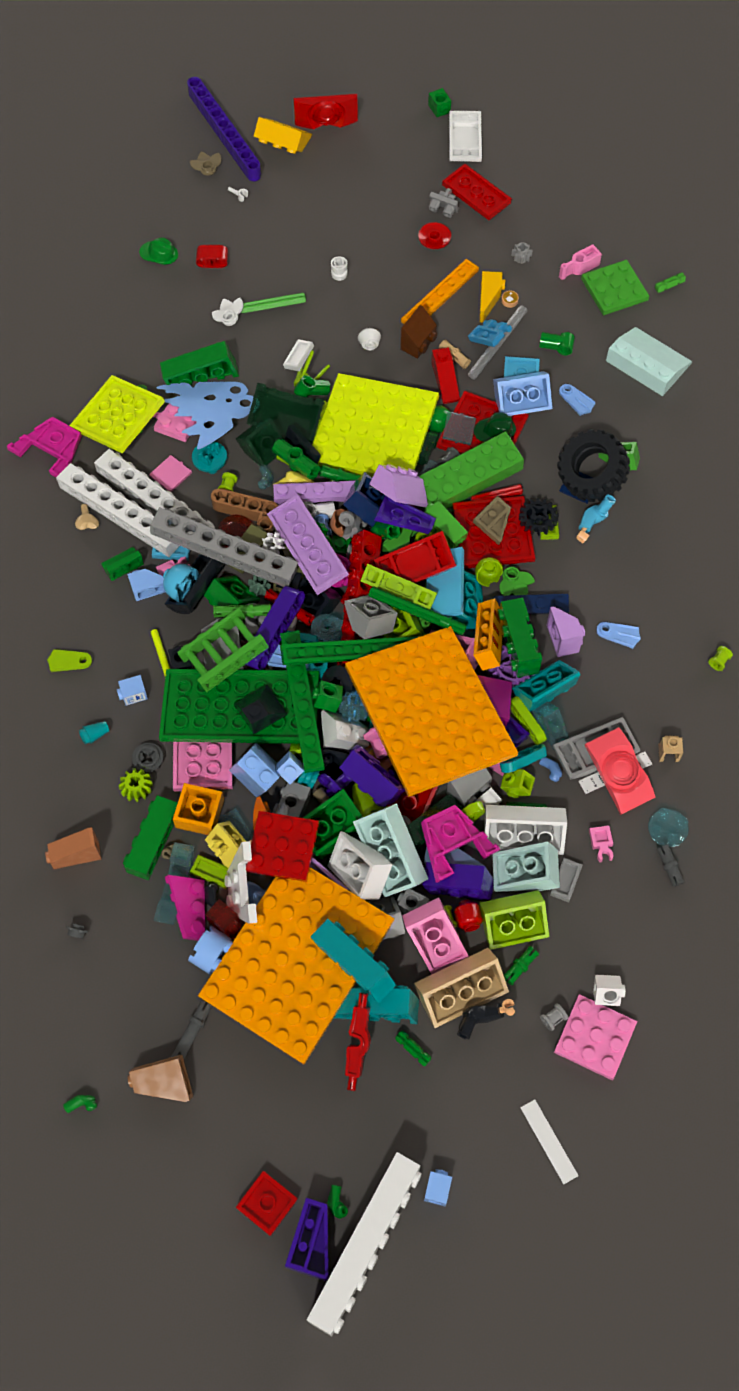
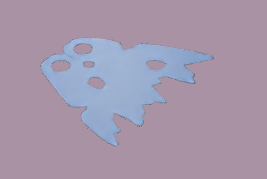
M198 382L194 388L188 383H173L156 387L157 389H165L166 393L180 395L165 399L164 401L172 406L179 407L178 413L174 416H192L191 420L197 421L195 425L182 431V433H186L189 436L200 435L197 449L211 444L227 433L233 427L232 418H244L257 406L256 399L251 395H246L248 389L240 382ZM237 386L241 388V391L234 394L230 392V388ZM214 395L216 398L215 400H206L204 397ZM230 398L232 401L226 402V399ZM246 399L251 404L250 406L243 407L240 405V401ZM212 421L214 425L210 428H205L204 423Z

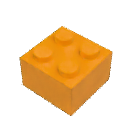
M184 783L173 817L175 828L209 835L218 824L224 804L223 792Z

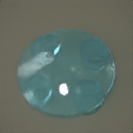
M661 808L649 821V834L656 843L662 846H677L688 835V820L675 810Z

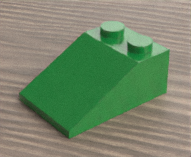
M344 789L303 817L319 821L313 851L315 856L322 860L331 854L340 832H345L352 836L356 832L353 821L363 818Z

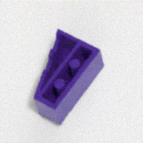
M362 748L354 749L339 767L343 771V775L349 780L356 782L358 788L362 792L368 793L378 806L385 808L396 802L405 789L401 781L394 777L395 772L391 769L387 772L379 765V760Z
M426 862L425 872L428 880L424 881L422 885L428 893L482 902L492 900L494 878L485 866L449 864L454 874L436 883L431 862Z
M306 1198L285 1268L324 1281H328L327 1204Z

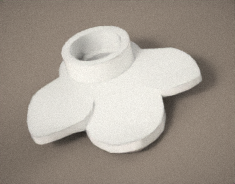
M238 298L233 303L223 299L220 310L212 312L213 319L217 322H223L226 326L234 325L238 320V314L243 309L242 299Z

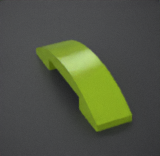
M367 564L361 578L363 583L431 610L437 595L436 592L370 564Z

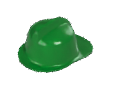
M162 237L143 244L139 251L140 256L144 260L164 265L171 264L178 258L177 249L168 239Z

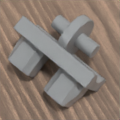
M447 188L446 192L440 191L439 194L431 192L429 195L430 211L436 213L441 206L444 208L443 215L451 218L454 212L458 213L460 208L458 207V201L455 200L456 196L452 195V189Z
M344 511L339 516V522L345 526L342 537L346 540L350 537L353 538L354 534L362 531L368 524L350 511Z

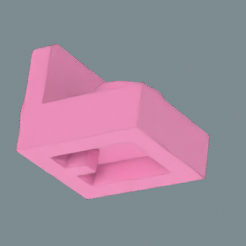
M372 727L363 737L371 743L376 758L382 760L388 754L375 728Z

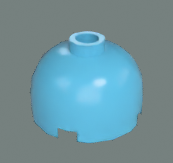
M177 564L170 569L168 568L163 574V587L167 595L177 602L179 600L184 601L183 598L192 587L193 581L198 578V570L187 564Z

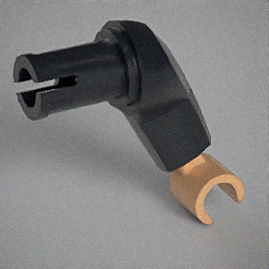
M506 999L502 1005L489 1004L466 1008L462 1013L464 1019L457 1035L469 1040L476 1024L489 1023L504 1018V1013L509 1016L514 1015V1008H508L515 1005L513 1000Z

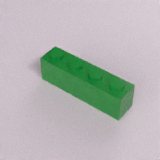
M158 795L155 801H151L148 808V816L140 824V833L132 841L133 848L130 854L127 853L124 858L123 865L127 873L149 881L161 851L164 849L174 827L173 817L177 802Z

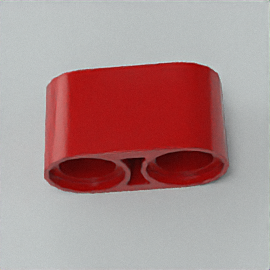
M200 245L197 247V266L201 268H224L227 266L228 249L226 246Z

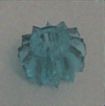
M353 690L351 693L346 692L342 696L339 713H342L343 718H348L349 722L351 720H355L357 723L359 720L365 721L369 715L358 693Z

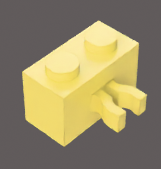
M230 821L218 823L205 839L209 848L215 852V855L221 859L222 864L228 869L241 842H247Z

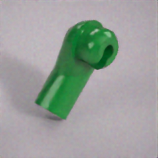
M331 1185L327 1206L335 1217L339 1219L344 1218L348 1214V1208L339 1199L342 1187Z

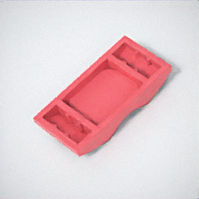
M619 727L584 744L620 815L655 798L648 775L640 766L631 743Z

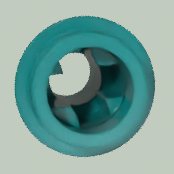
M103 721L82 726L79 734L84 744H91L109 732V727Z

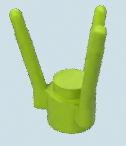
M311 350L303 371L301 368L297 372L294 386L297 385L304 375L309 376L306 372L314 354L313 350ZM328 364L323 368L314 380H318L330 368V365Z

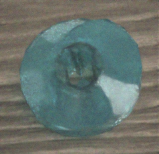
M321 614L312 621L310 633L311 635H317L319 642L341 641L343 621L334 615Z

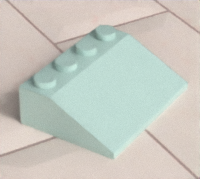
M637 327L620 336L609 347L606 359L608 363L661 396L670 389L692 364L691 360Z

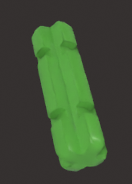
M681 272L676 274V276L674 275L663 280V282L660 281L655 284V290L660 293L685 282L686 276Z

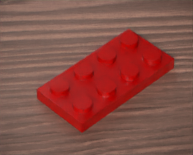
M463 164L442 181V186L446 189H452L454 195L487 220H491L511 204L512 198L466 164Z

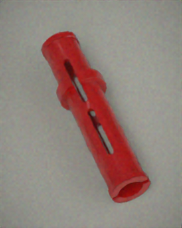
M269 589V592L265 593L264 598L274 604L279 594L273 589ZM301 607L296 614L297 619L304 622L307 626L314 622L315 616Z

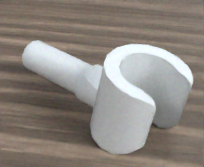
M228 187V191L236 194L239 201L243 202L244 196L248 197L246 189L237 191Z

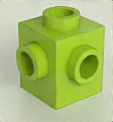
M524 769L504 773L500 788L513 798L530 796L535 777Z

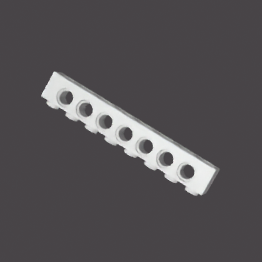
M108 449L94 462L98 474L142 507L149 510L154 516L159 507L163 509L172 507L170 510L174 513L188 516L193 521L203 522L215 529L212 522L204 520L197 511H192L188 508L184 501L177 500L170 491H165L157 481L153 482L149 479L145 472L138 471L131 462H126L118 452L114 453ZM188 531V532H186V533H187V534H193L194 532ZM205 538V539H203V540H205V541H210L211 539H210V538Z
M70 463L56 477L62 490L87 504L167 557H170L179 547L177 544L150 534V524L154 516L149 510H144L135 501L126 499L121 492H115L108 484L98 481L94 475H88L81 467H76Z

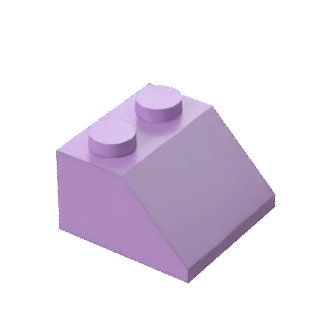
M550 607L546 626L557 657L579 653L580 647L583 644V636H585L583 625H580L578 618L556 607Z

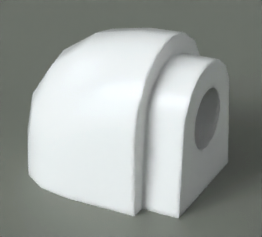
M492 788L475 801H481L484 808L486 805H499L502 802L501 798Z

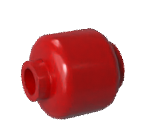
M463 900L459 902V906L454 910L457 926L460 929H463L465 932H472L480 928L483 916L479 904L470 900Z

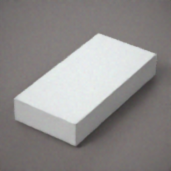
M298 339L283 364L284 368L300 371L314 347L313 342Z

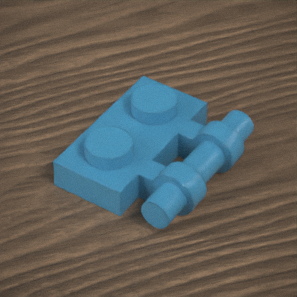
M493 319L484 320L483 326L478 325L468 335V338L471 342L495 347L505 336V332H511L512 326L506 322L498 323Z

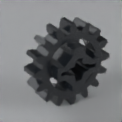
M539 498L536 499V502L530 499L529 504L524 503L523 508H520L518 518L520 526H525V532L531 530V535L534 532H537L538 536L541 535V532L547 535L548 529L553 531L554 526H557L559 513H556L557 507L552 508L553 503L547 504L546 499L543 502H540Z

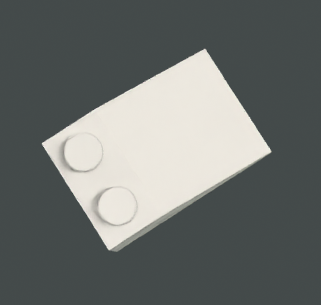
M340 832L327 867L360 899L376 900L380 899L393 864L382 853L345 832Z

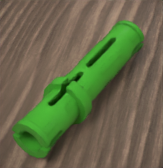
M250 603V605H214V618L227 617L231 611L238 608L242 610L245 617L267 616L271 605H253V603Z

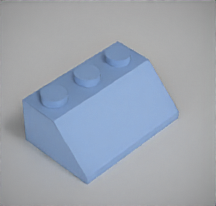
M542 371L493 379L494 394L499 412L512 416L552 409L550 377L547 372Z

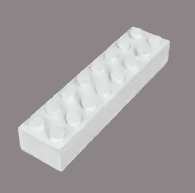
M398 1152L395 1154L307 1318L310 1324L331 1337L334 1332L336 1334L340 1332L345 1322L341 1319L345 1311H351L356 1301L353 1297L356 1290L361 1291L367 1280V1277L364 1276L367 1269L372 1270L377 1262L378 1256L376 1252L378 1248L383 1250L389 1239L387 1231L390 1227L394 1229L400 1218L398 1213L400 1207H406L411 1197V1193H409L410 1188H416L422 1173L419 1172L420 1165Z

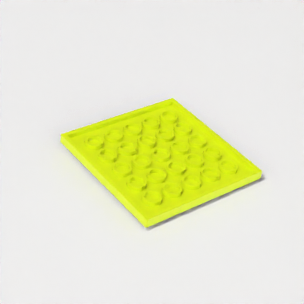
M338 373L312 444L321 454L318 465L335 469L341 468L343 471L360 475L365 472L370 477L374 476L379 464L385 466L391 464L396 468L400 466L406 470L408 468L415 470L439 399V393Z

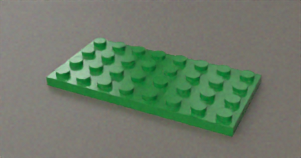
M166 669L159 732L160 742L300 744L287 670H237L206 693L197 680L201 677L197 669ZM307 671L311 696L314 687L319 685V671ZM268 685L287 712V716L253 734L234 706V703ZM313 707V708H314L315 719H316V724H317V712H318V708Z

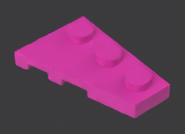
M174 875L165 876L166 883L169 884L171 889V900L175 903L177 909L176 917L183 939L199 941L205 932V880Z

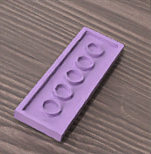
M298 494L267 513L276 530L280 533L281 538L285 539L286 546L298 562L299 567L317 595L349 575Z

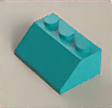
M464 571L463 615L453 616L452 619L465 624L466 629H476L478 603L483 602L482 587L476 580L475 575Z
M558 660L540 671L539 674H535L526 679L525 682H521L513 687L515 696L522 700L530 712L535 711L539 706L552 701L554 697L567 692L576 685L580 672Z

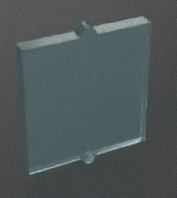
M448 411L442 438L455 441V443L471 445L476 418L466 416L463 413L457 414Z

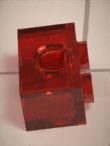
M220 899L205 914L209 926H213L230 938H235L241 930L238 914Z

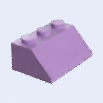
M387 464V466L378 465L370 482L371 486L395 502L427 507L428 505L424 481L417 476L418 472L410 468L406 470L400 466L396 468L391 464Z

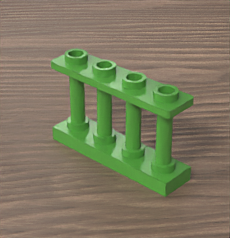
M240 608L231 611L227 617L214 623L209 630L199 634L195 640L184 645L177 652L183 662L190 660L200 673L201 677L197 680L206 693L269 648L261 634L254 637L242 622L246 617ZM235 626L248 641L241 648H238L227 634ZM220 637L232 651V655L226 659H222L211 644ZM204 648L217 664L209 671L206 670L196 656Z

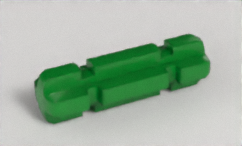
M400 1031L395 1037L396 1041L400 1045L403 1044L404 1048L415 1059L418 1058V1062L422 1066H426L431 1061V1056L427 1052L424 1053L423 1049L412 1038L409 1039V1035L406 1032Z

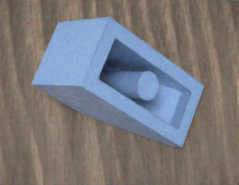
M147 569L135 570L127 574L136 601L166 592L163 587L164 578L162 575Z

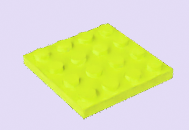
M111 375L69 426L81 432L82 435L123 453L165 401L159 395Z

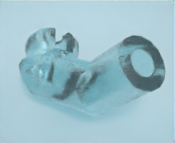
M263 465L259 468L262 478L258 482V486L260 489L265 490L266 487L272 484L273 475L268 467Z

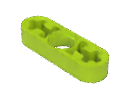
M518 696L511 698L510 710L522 727L530 733L529 737L536 745L545 742L547 738L544 731Z

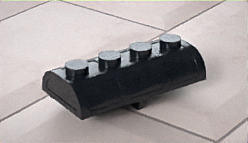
M199 554L191 565L198 570V578L193 581L192 587L183 598L184 601L179 600L177 602L169 596L165 605L179 614L192 613L196 608V604L204 597L206 590L219 571L225 567V563Z

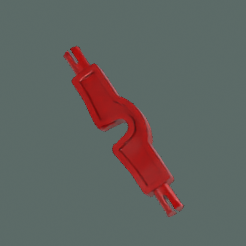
M359 993L358 1005L353 1008L349 1035L360 1040V1045H349L346 1049L345 1075L349 1076L347 1090L356 1091L357 1078L362 1075L364 1055L368 1052L371 1041L368 1030L370 1008L366 1007L367 993Z

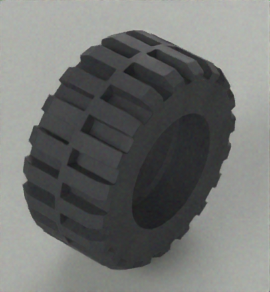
M589 429L587 433L579 432V436L576 438L574 436L569 439L570 443L563 446L564 451L563 453L560 452L558 457L561 462L557 463V468L562 483L571 494L583 501L587 499L588 502H595V499H598L600 502L607 494L614 496L613 493L616 490L619 492L622 489L621 484L626 483L628 479L626 474L630 473V467L628 466L630 459L621 442L610 432L605 433L601 429H598L597 432L594 429ZM595 453L608 455V465L599 476L590 479L579 476L580 466L588 456Z

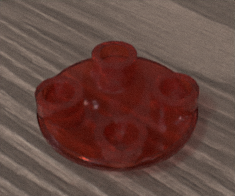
M231 515L220 522L218 529L231 536L241 538L252 522L245 516Z

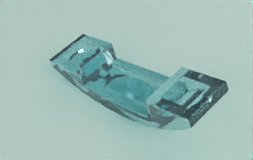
M174 842L169 861L168 875L189 878L194 846ZM166 882L161 901L157 905L154 921L174 925L177 919V909L170 897V894H172L170 886Z

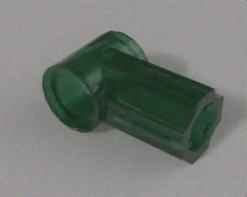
M427 432L417 464L424 465L428 463L432 450L436 448L439 434Z

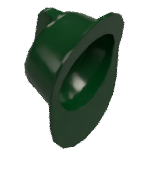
M503 412L494 413L490 418L479 421L474 427L475 437L482 442H486L505 431L511 438L516 432V426L511 416Z

